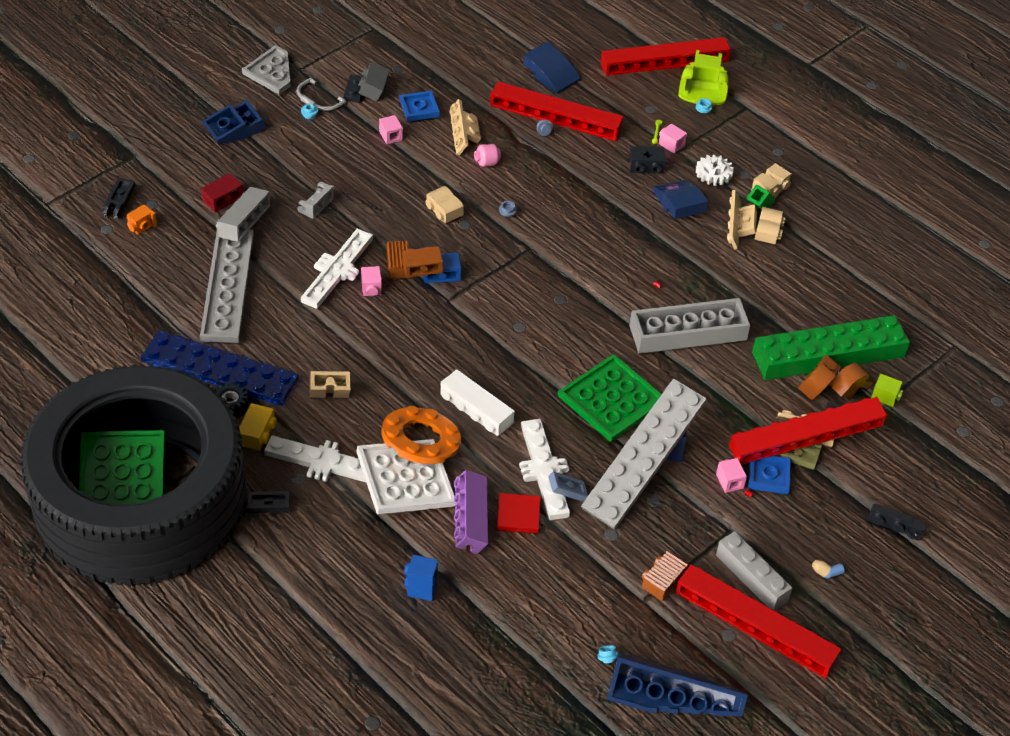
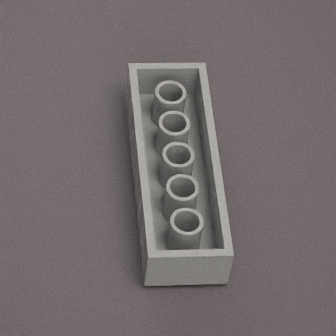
M740 298L634 310L631 312L629 326L638 353L744 341L747 340L750 323Z

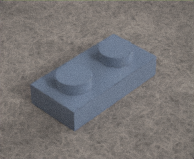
M554 471L548 476L554 493L583 502L588 497L584 481Z

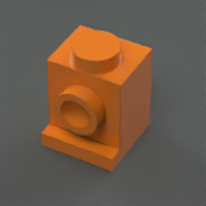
M144 204L127 214V226L130 231L136 234L142 233L151 226L157 227L156 214Z

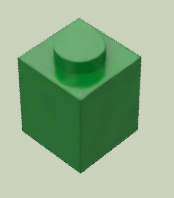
M757 184L746 198L760 210H762V207L770 208L776 200L770 192Z

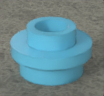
M706 98L700 99L696 103L697 111L709 113L712 110L711 101Z
M306 104L301 108V113L306 119H313L318 113V108L313 104Z
M607 645L599 648L597 656L603 663H612L618 658L619 651L616 650V646Z

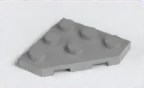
M275 45L242 69V74L280 95L290 87L288 52Z

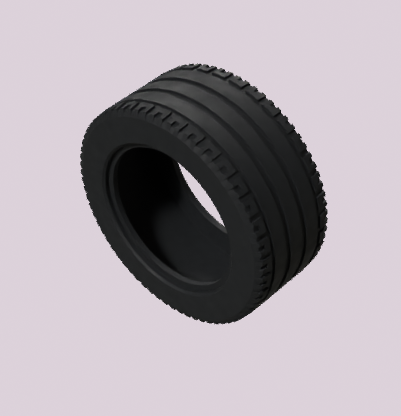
M154 365L113 367L114 369H105L103 372L98 371L94 375L89 374L86 378H80L78 382H72L69 387H64L63 391H59L55 397H51L49 402L43 405L44 408L38 411V415L34 416L33 422L30 423L26 436L23 439L24 443L22 444L21 451L22 477L38 533L50 553L54 554L55 558L60 560L63 565H67L68 569H73L77 574L81 573L83 577H90L91 580L95 581L98 579L102 583L106 581L109 584H127V586H132V584L141 585V583H146L147 585L155 581L158 583L163 579L165 581L170 580L169 578L173 576L176 578L181 573L186 574L188 570H194L195 566L202 565L203 561H208L211 555H215L218 553V549L224 547V543L229 541V536L234 534V529H237L238 522H240L241 515H243L246 500V476L240 429L234 412L231 410L230 405L227 404L225 398H222L215 388H210L208 383H204L202 379H196L194 375L190 376L187 372L182 373L178 369L172 370L170 367H154ZM164 430L165 446L185 453L197 463L190 476L177 488L159 498L142 503L113 504L102 502L87 496L76 488L80 473L81 432Z

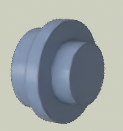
M540 120L537 123L539 135L547 136L552 132L553 124L549 120Z
M504 201L499 207L500 214L505 217H511L517 211L512 201Z

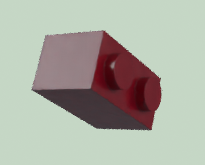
M229 173L201 188L202 202L216 213L242 196L243 184Z

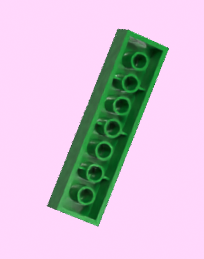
M896 315L756 337L752 354L764 380L810 373L825 355H828L841 368L853 363L861 365L903 358L906 355L910 342Z

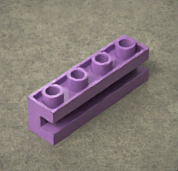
M465 470L454 481V520L456 522L454 537L456 538L457 548L464 549L469 544L470 552L478 554L488 544L487 477Z

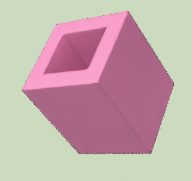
M395 115L379 119V132L386 144L403 141V127Z
M670 124L660 131L659 144L675 154L685 146L687 133Z
M380 266L361 267L363 296L381 295Z
M738 458L719 462L716 475L724 492L744 489L747 476Z

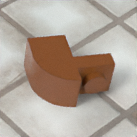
M825 355L815 369L805 377L798 386V389L813 400L833 380L841 367L828 355Z
M853 363L843 368L829 385L841 397L851 398L860 387L869 389L873 382L869 379L870 375L857 363Z

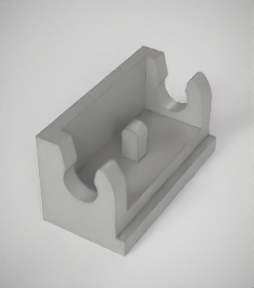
M319 182L317 185L323 189L317 188L316 192L307 201L301 200L299 204L302 206L297 208L298 212L314 219L334 199V186Z

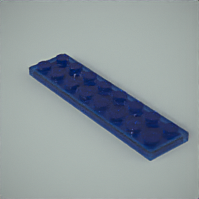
M159 330L141 355V362L156 367H170L172 370L178 369L182 373L187 372L190 376H196V379H202L204 382L216 386L222 385L224 387V383L227 382L228 385H231V382H235L236 386L239 383L241 387H245L248 396L283 406L298 380V373Z

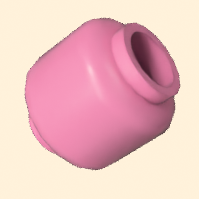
M482 144L474 152V159L482 167L495 166L501 159V152L494 144Z

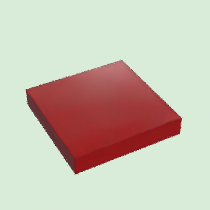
M500 493L497 530L538 533L540 496Z

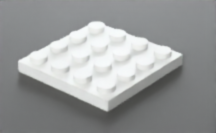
M434 439L413 441L422 445L435 444ZM385 443L357 446L356 452L377 514L455 506V496L443 463L421 464L406 460L398 456V452L392 447L388 448Z

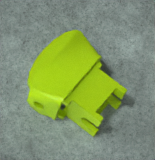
M696 50L695 61L691 62L690 65H686L683 71L678 96L691 103H697L700 99L706 98L711 101L712 105H722L726 101L728 90V74L724 67L720 66L722 54L719 53L718 57L699 54L700 50Z

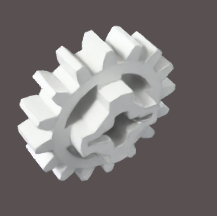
M706 155V159L701 157L700 161L697 162L696 173H698L697 177H702L701 181H707L708 185L710 183H713L714 186L717 183L723 185V182L728 183L729 179H732L734 167H732V163H727V158L723 160L722 156L716 157L713 155L710 157Z

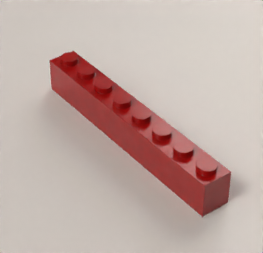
M721 37L602 51L601 66L606 76L686 67V65H690L691 62L695 61L696 50H700L699 54L717 57L721 53L722 63L729 62L731 49L726 38Z
M497 82L491 92L490 106L538 120H549L552 124L613 141L617 140L622 130L623 116L502 82Z
M878 397L864 398L859 402H849L837 408L830 407L822 412H812L799 418L793 417L781 423L774 422L766 427H756L751 431L737 432L732 435L729 447L734 458H738L742 465L882 427L887 414Z
M690 564L678 581L676 594L826 679L837 662L841 648L837 647L833 642L821 638L815 632L809 631L798 625L797 622L780 615L776 610L764 606L758 600L748 597L736 588H732L719 578L707 574L703 569Z

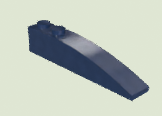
M619 652L606 700L655 713L669 712L678 714L679 712L699 715L742 716L748 694L676 668Z

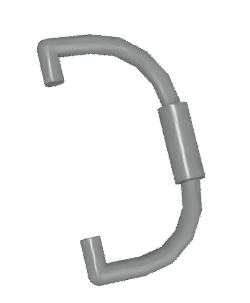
M312 78L303 81L296 90L302 102L317 106L318 110H334L346 103V100L339 96V103L325 107L317 105L316 102L302 95L301 88L310 82L314 85L317 84V81Z

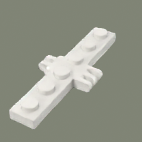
M356 229L335 256L324 253L321 256L322 258H319L318 262L314 265V268L321 271V273L301 296V302L318 309L340 280L348 279L353 281L359 274V270L353 264L371 243L373 235Z
M541 419L522 421L521 428L531 460L519 463L523 480L525 482L538 481L549 520L568 518L570 512L565 496L552 491L548 477L553 471L560 474L568 472L567 460L565 458L558 459L556 456L552 457Z
M271 436L264 450L266 456L309 467L307 477L312 478L314 472H316L314 479L319 480L323 474L322 481L327 482L330 474L333 473L366 482L359 458L340 454V450H338L339 443L334 442L332 448H330L331 441L326 440L324 446L320 445L317 448Z

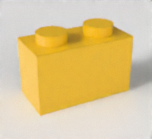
M251 403L239 427L243 447L261 451L263 445L267 444L269 432L275 428L277 421L276 417H274V409Z

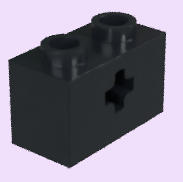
M630 146V173H664L666 164L664 147Z

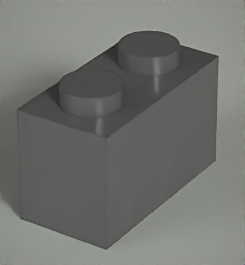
M371 61L368 67L365 66L362 72L364 77H361L358 84L360 86L359 94L377 102L384 89L389 69Z

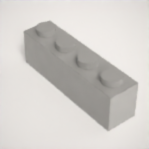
M249 187L235 201L232 207L218 219L216 224L218 237L238 242L270 207V192Z
M735 531L719 541L716 556L768 608L777 610L788 602L792 587Z

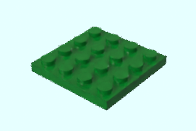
M614 354L558 391V397L610 442H613L643 421L662 395Z
M165 431L81 432L79 491L96 500L113 504L142 503L163 496Z

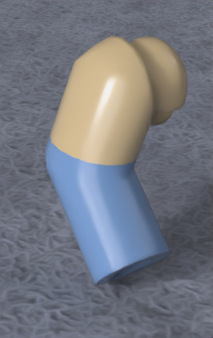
M815 560L812 563L814 571L827 579L844 573L842 564L830 566L820 560Z

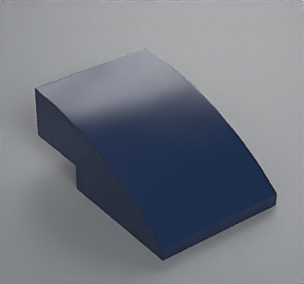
M545 42L524 55L523 65L535 73L534 78L556 94L580 81V76L571 63L549 42Z
M248 100L234 108L229 104L202 121L217 143L241 140L266 128L263 119Z
M681 180L652 188L666 213L670 212L674 219L706 212L707 199L689 181Z

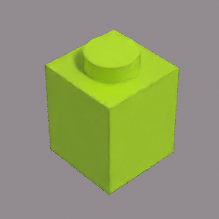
M880 374L871 398L878 397L881 403L893 407L895 401H900L903 390L900 389L902 381Z

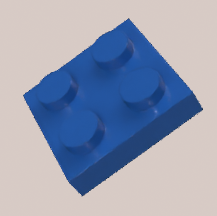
M432 91L399 95V101L407 122L440 117V111Z
M771 456L749 462L748 488L788 494L791 458Z

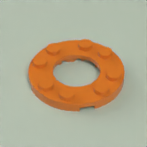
M415 406L397 409L386 416L381 430L382 439L388 448L392 447L398 452V456L406 460L421 464H439L445 462V459L449 457L453 458L457 454L461 443L458 427L434 409L417 408ZM411 423L413 425L415 423H423L426 427L428 425L431 426L435 433L440 434L441 439L431 445L418 444L404 435L403 428L408 427Z

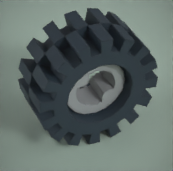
M228 382L224 383V387L219 385L218 389L215 388L216 392H219L226 402L229 398L234 399V401L227 402V404L230 405L236 418H239V413L244 415L249 406L245 387H241L239 383L235 386V382H231V385H228Z

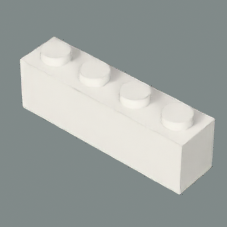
M457 369L441 381L440 395L445 400L453 403L460 411L468 414L474 421L483 425L489 432L499 436L514 423L515 411Z

